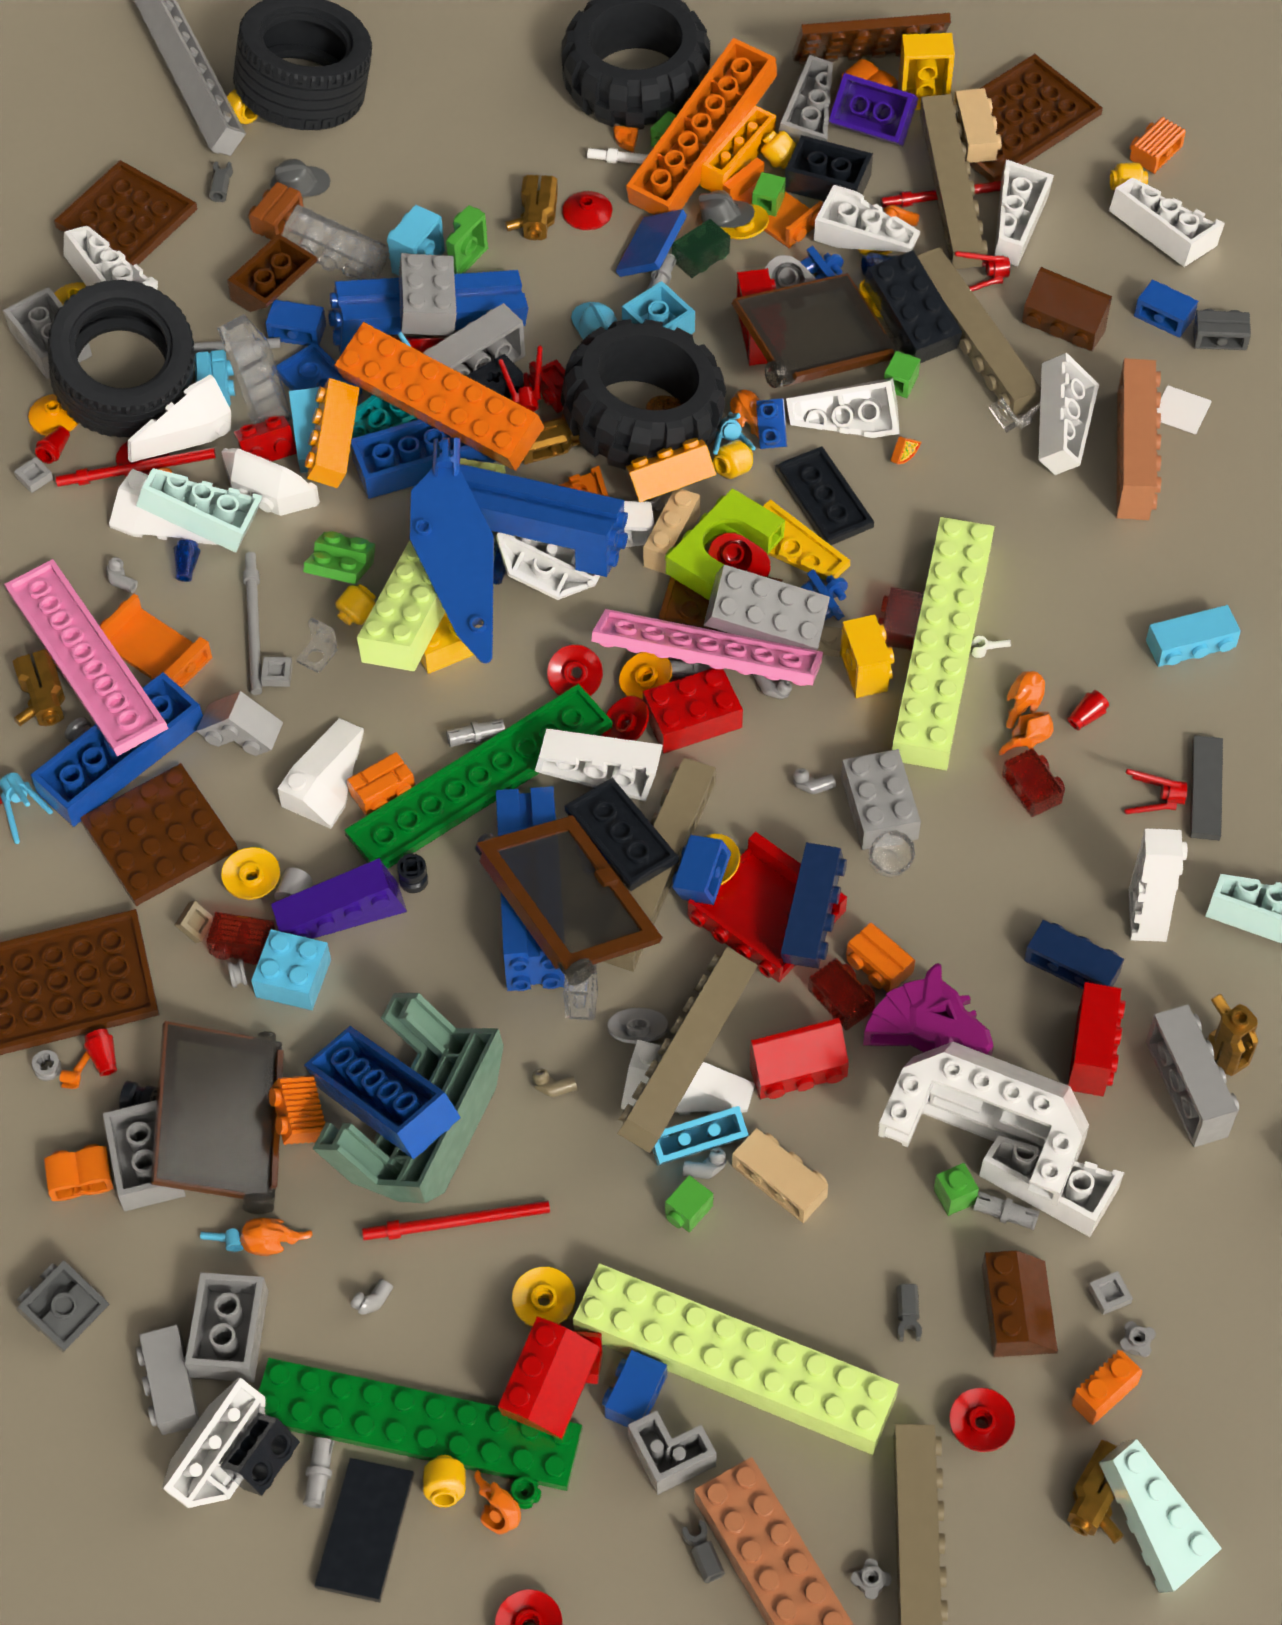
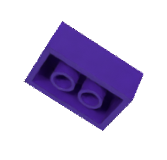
M844 73L829 122L834 126L903 147L919 98L912 93Z

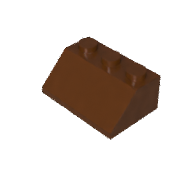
M277 234L227 279L231 301L249 312L267 308L318 261V258L281 234Z
M1041 267L1024 305L1022 323L1092 352L1106 331L1112 296Z
M1017 1250L985 1252L982 1263V1275L993 1357L1057 1354L1058 1348L1045 1261Z

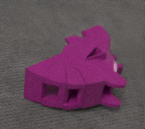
M939 963L933 965L927 971L925 979L905 983L903 986L895 988L886 994V997L873 1010L872 1016L866 1025L863 1046L911 1045L923 1053L955 1042L992 1056L994 1047L990 1030L976 1019V1011L968 1012L964 1008V1005L970 1004V996H959L956 990L942 980V968Z

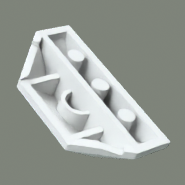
M224 448L222 450L223 462L231 488L238 489L240 494L252 496L253 493L262 495L259 508L263 511L282 516L318 506L320 503L317 485L311 482L307 483L301 476L286 467L239 448Z
M499 532L496 535L507 575L556 600L594 587L600 578L599 575L575 570V549Z
M237 1378L208 1405L170 1460L162 1489L187 1508L230 1499L239 1485L220 1465L258 1413L265 1414V1397L242 1378Z

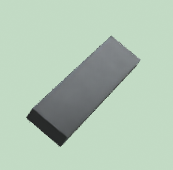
M1194 735L1191 838L1218 841L1221 838L1223 738Z

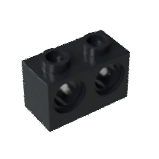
M258 1413L220 1467L243 1490L262 1496L272 1485L274 1478L284 1464L292 1457L300 1441L279 1419Z

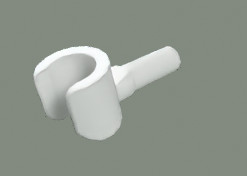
M976 636L972 641V647H975L972 650V656L982 658L985 656L987 649L1011 647V640L988 641L983 636Z

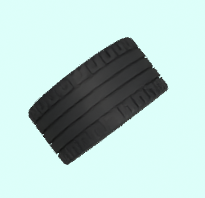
M328 0L260 1L244 14L240 22L233 75L235 90L243 103L251 111L271 123L297 130L334 128L350 120L363 105L372 55L370 34L354 14ZM284 58L304 59L322 66L298 65L286 61Z
M103 281L79 290L78 293L73 294L69 300L64 302V306L58 309V313L55 314L54 321L51 323V329L49 330L48 361L53 393L57 396L58 403L61 404L63 410L67 411L69 417H72L75 422L80 423L84 428L110 437L129 438L133 436L151 419L157 421L166 412L165 407L171 402L173 404L179 402L185 396L183 391L192 385L194 339L185 314H182V310L167 295L162 294L161 291L156 290L154 287L136 281ZM111 331H129L140 334L153 342L161 351L165 363L156 376L146 383L131 388H115L101 384L91 378L81 367L78 357L83 348L95 337Z

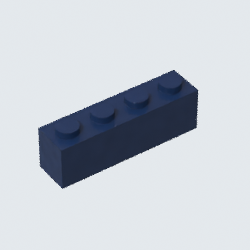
M806 842L781 950L784 963L819 969L821 959L826 960L828 942H825L827 931L832 932L835 915L831 914L833 904L839 903L841 887L838 886L840 876L844 877L847 867V859L843 858L841 848Z

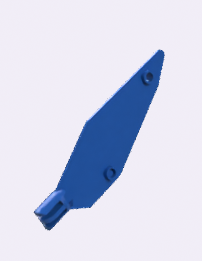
M433 438L432 469L411 490L410 541L457 637L480 662L489 663L493 658L494 535L460 469L461 439L454 438V456L451 457L449 438H443L442 457H440L438 438ZM476 625H483L480 628H475Z

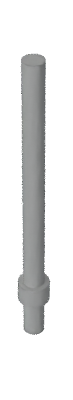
M248 552L245 554L243 583L246 585L250 683L251 693L259 695L262 693L257 591L260 575L256 569V554Z

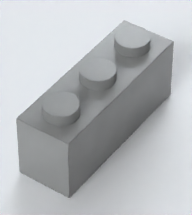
M178 1325L140 1334L141 1346L136 1347L140 1366L145 1365L147 1376L142 1377L146 1396L151 1395L153 1406L148 1407L152 1426L158 1425L162 1436L194 1427L199 1420L192 1381L185 1366L186 1353Z

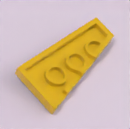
M771 499L763 505L766 509L785 519L784 537L767 555L807 573L814 569L819 578L825 581L830 575H833L835 579L838 578L851 566L850 559Z

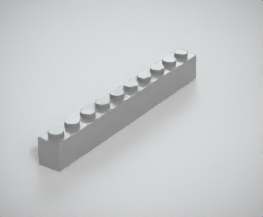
M134 0L151 32V36L158 46L159 52L163 55L167 63L166 65L175 79V83L183 94V99L187 102L200 132L204 135L209 149L217 154L223 153L231 156L246 133L177 1Z

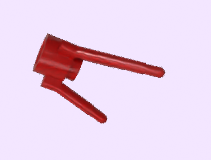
M955 252V256L985 260L981 267H986L987 276H992L990 280L969 286L971 291L993 284L1003 283V278H1008L1010 275V261L1004 255L992 256L970 252Z
M541 345L537 347L534 388L530 387L528 373L525 372L523 374L524 387L519 388L518 393H516L503 359L498 360L512 401L533 412L539 409L538 400L541 399L540 381L543 350Z
M1126 769V774L1132 775L1134 780L1161 786L1160 799L1165 800L1166 803L1127 808L1124 810L1125 814L1164 809L1176 810L1177 804H1185L1187 782L1173 781L1144 772Z

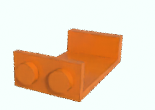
M755 158L723 184V190L728 192L736 201L752 204V193L761 173L764 172V162L759 158ZM785 191V197L776 217L768 215L769 223L764 231L790 248L796 242L802 241L805 235L815 228V219L824 203L819 201L812 208H809Z
M135 593L123 601L118 609L99 625L120 657L152 680L164 672L179 687L183 688L213 658L208 641L199 637L193 643L142 609L139 597Z

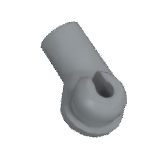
M111 558L108 562L109 565L106 567L109 583L117 588L134 593L138 585L137 580L125 576L124 562L120 558Z
M804 768L797 769L793 774V783L796 788L810 794H818L836 787V781L832 774L815 779L810 777L809 772Z

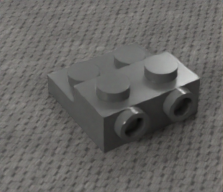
M63 1260L58 1266L52 1263L40 1275L44 1281L36 1289L29 1286L17 1298L20 1305L16 1309L38 1332L41 1331L62 1352L110 1305Z

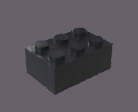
M801 135L785 169V191L824 202L833 185L857 191L863 195L872 173L873 153Z

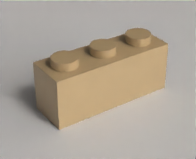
M985 88L955 91L954 104L958 106V119L956 120L957 123L962 125L961 142L966 144V161L973 163L996 160L997 150L1001 149V136L996 134L997 120L995 116L991 115V98H987Z
M681 488L673 490L643 547L644 567L666 574L665 556L668 550L673 546L676 547L682 541L684 534L689 529L692 530L700 516L699 494Z
M756 1128L732 1153V1167L802 1223L827 1198L829 1184H827L825 1177L818 1171H811L804 1166L798 1155L791 1151H785L779 1146L776 1138L769 1133L764 1134Z

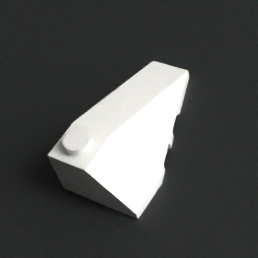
M833 185L815 219L814 241L836 248L909 252L912 251L920 231L897 216L891 217L882 211L883 208L878 204L873 206L868 203L859 192Z
M211 374L190 385L183 391L185 396L176 404L171 402L165 407L166 412L157 421L151 419L128 439V460L131 463L206 444L231 431V410L215 378Z
M893 378L786 398L790 425L819 430L824 429L844 434H855L869 438L900 433Z
M132 469L118 488L109 522L110 528L133 537H142L144 534L154 535L162 540H167V537L183 538L185 542L217 545L136 506L142 486L148 477L147 474Z
M339 718L293 765L277 788L281 807L331 829L346 807L348 799L347 779L353 776V769L358 758L364 729Z
M637 1040L628 1068L621 1109H625L627 1104L632 1106L635 1104L636 1100L632 1098V1095L641 1081L646 1084L649 1080L645 1073L654 1059L658 1062L660 1061L662 1056L657 1054L661 1045ZM703 1062L674 1113L690 1115V1112L708 1111L710 1114H714L736 1106H740L741 1113L747 1112L755 1083Z

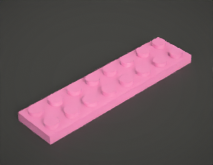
M609 609L604 610L592 631L591 642L599 643L604 647L617 646L627 648L628 651L634 653L647 652L659 658L672 657L681 659L689 664L702 663L714 669L727 668L736 670L744 675L757 674L769 680L782 679L792 681V683L799 686H813L823 657V652Z

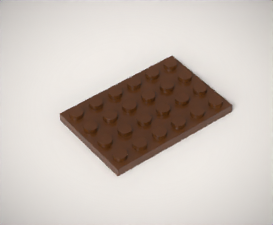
M950 13L802 24L792 51L793 61L806 64L809 55L830 62H835L841 57H847L848 60L854 61L861 59L865 55H871L872 58L879 59L886 57V54L895 53L897 57H900L902 34L946 33L951 24Z
M1033 54L979 88H985L987 98L992 100L991 115L995 116L997 120L996 134L1001 136V149L997 150L996 160L970 163V166L989 182L1000 181L1006 160L1025 165L1102 115L1103 107L1039 56Z
M136 909L0 942V1055L160 1015Z

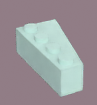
M152 468L142 486L136 506L236 553L257 513L263 496L254 493L252 496L240 494V490L230 487L228 490L212 487L213 483L202 481V483L188 481L186 476Z
M1220 874L1205 917L1282 943V883L1276 882L1274 885L1261 884L1259 879Z
M1137 1439L1122 1442L1099 1462L1117 1503H1120L1128 1519L1126 1521L1131 1533L1135 1534L1142 1549L1141 1555L1146 1566L1149 1565L1155 1577L1154 1583L1159 1593L1177 1590L1222 1549Z

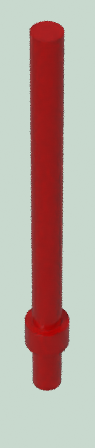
M1001 181L974 184L975 195L1000 191ZM936 190L917 193L906 191L900 192L896 196L882 197L880 202L882 208L889 205H901L903 208L910 207L913 203L937 200Z
M214 448L94 470L84 468L76 470V473L56 476V484L58 487L77 483L79 486L87 485L94 480L127 475L132 469L143 472L152 470V468L159 469L216 458Z
M549 1201L401 1223H399V1220L386 1221L387 1225L362 1228L363 1241L389 1237V1240L401 1239V1235L547 1214L550 1213Z

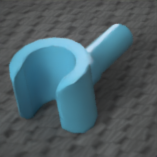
M228 1229L225 1233L202 1231L200 1234V1239L226 1242V1250L238 1252L244 1249L240 1242V1232L237 1229Z

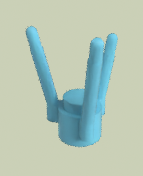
M729 412L728 416L721 420L720 427L718 428L719 431L716 432L714 455L718 454L722 438L729 441L738 438L752 451L756 449L753 443L741 432V425L736 420L741 417L739 413L733 414Z
M14 772L5 775L0 780V788L3 791L0 797L4 803L14 843L19 844L20 840L10 802L18 803L22 801L26 807H29L30 802L27 799V794H29L48 814H52L53 810L32 789L28 782H24L21 776Z

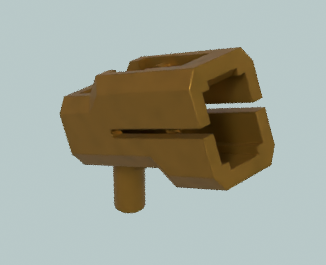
M526 175L523 177L521 200L525 211L521 214L520 218L505 221L507 231L523 228L524 238L529 240H544L547 238L548 227L555 223L558 197V181L554 176L542 175L540 190H538L539 175Z
M563 407L562 417L542 422L544 429L522 461L524 465L566 454L571 447L581 444L579 436H573L563 415Z
M43 649L32 653L43 686L42 688H40L29 654L17 657L12 661L22 691L29 693L31 698L28 701V708L14 717L19 726H22L34 716L37 717L39 726H52L64 719L61 705L66 698L55 663L48 651Z
M1220 993L1213 997L1211 1001L1220 1014L1221 1019L1218 1028L1209 1033L1207 1040L1212 1044L1214 1050L1213 1058L1215 1061L1218 1060L1217 1065L1223 1068L1225 1074L1233 1076L1250 1065L1258 1044L1255 1032L1258 1022L1247 1006L1239 1004L1231 1009Z
M1101 1440L1074 1488L1072 1495L1075 1504L1070 1511L1067 1521L1071 1523L1070 1527L1075 1532L1083 1536H1088V1534L1094 1536L1100 1526L1115 1544L1124 1537V1534L1110 1518L1113 1512L1110 1506L1115 1496L1108 1481L1101 1493H1098L1106 1479L1099 1462L1117 1446L1108 1441Z

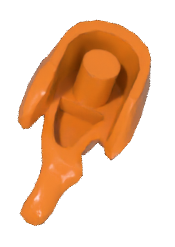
M740 390L731 399L730 410L733 414L739 413L741 417L736 420L743 428L745 422H748L751 427V433L759 439L756 401H760V399L752 391Z
M1022 672L1012 684L1007 694V701L1015 699L1014 707L1008 711L1007 728L1012 729L1017 718L1030 705V713H1033L1041 704L1045 691V681L1038 672Z
M1033 712L1019 716L1018 724L1012 731V738L1001 747L999 755H1003L1015 747L1027 746L1031 750L1037 743L1048 739L1054 731L1053 720L1049 712Z
M258 1217L245 1223L240 1234V1242L248 1253L270 1256L281 1253L284 1250L280 1242H287L293 1245L298 1240L311 1238L312 1231L297 1232L282 1225L284 1221L281 1219Z
M477 1470L474 1478L479 1485V1494L490 1503V1505H484L480 1517L481 1523L500 1535L515 1529L521 1521L519 1503L513 1499L510 1493L500 1488L496 1482H492V1484L487 1483L481 1477L480 1471Z

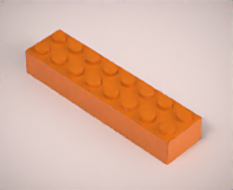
M733 37L626 185L629 203L652 215L682 209L701 183L702 164L759 102L776 78V57Z
M365 322L361 324L334 365L345 380L453 438H460L462 443L514 471L518 469L544 429L542 421L535 412Z

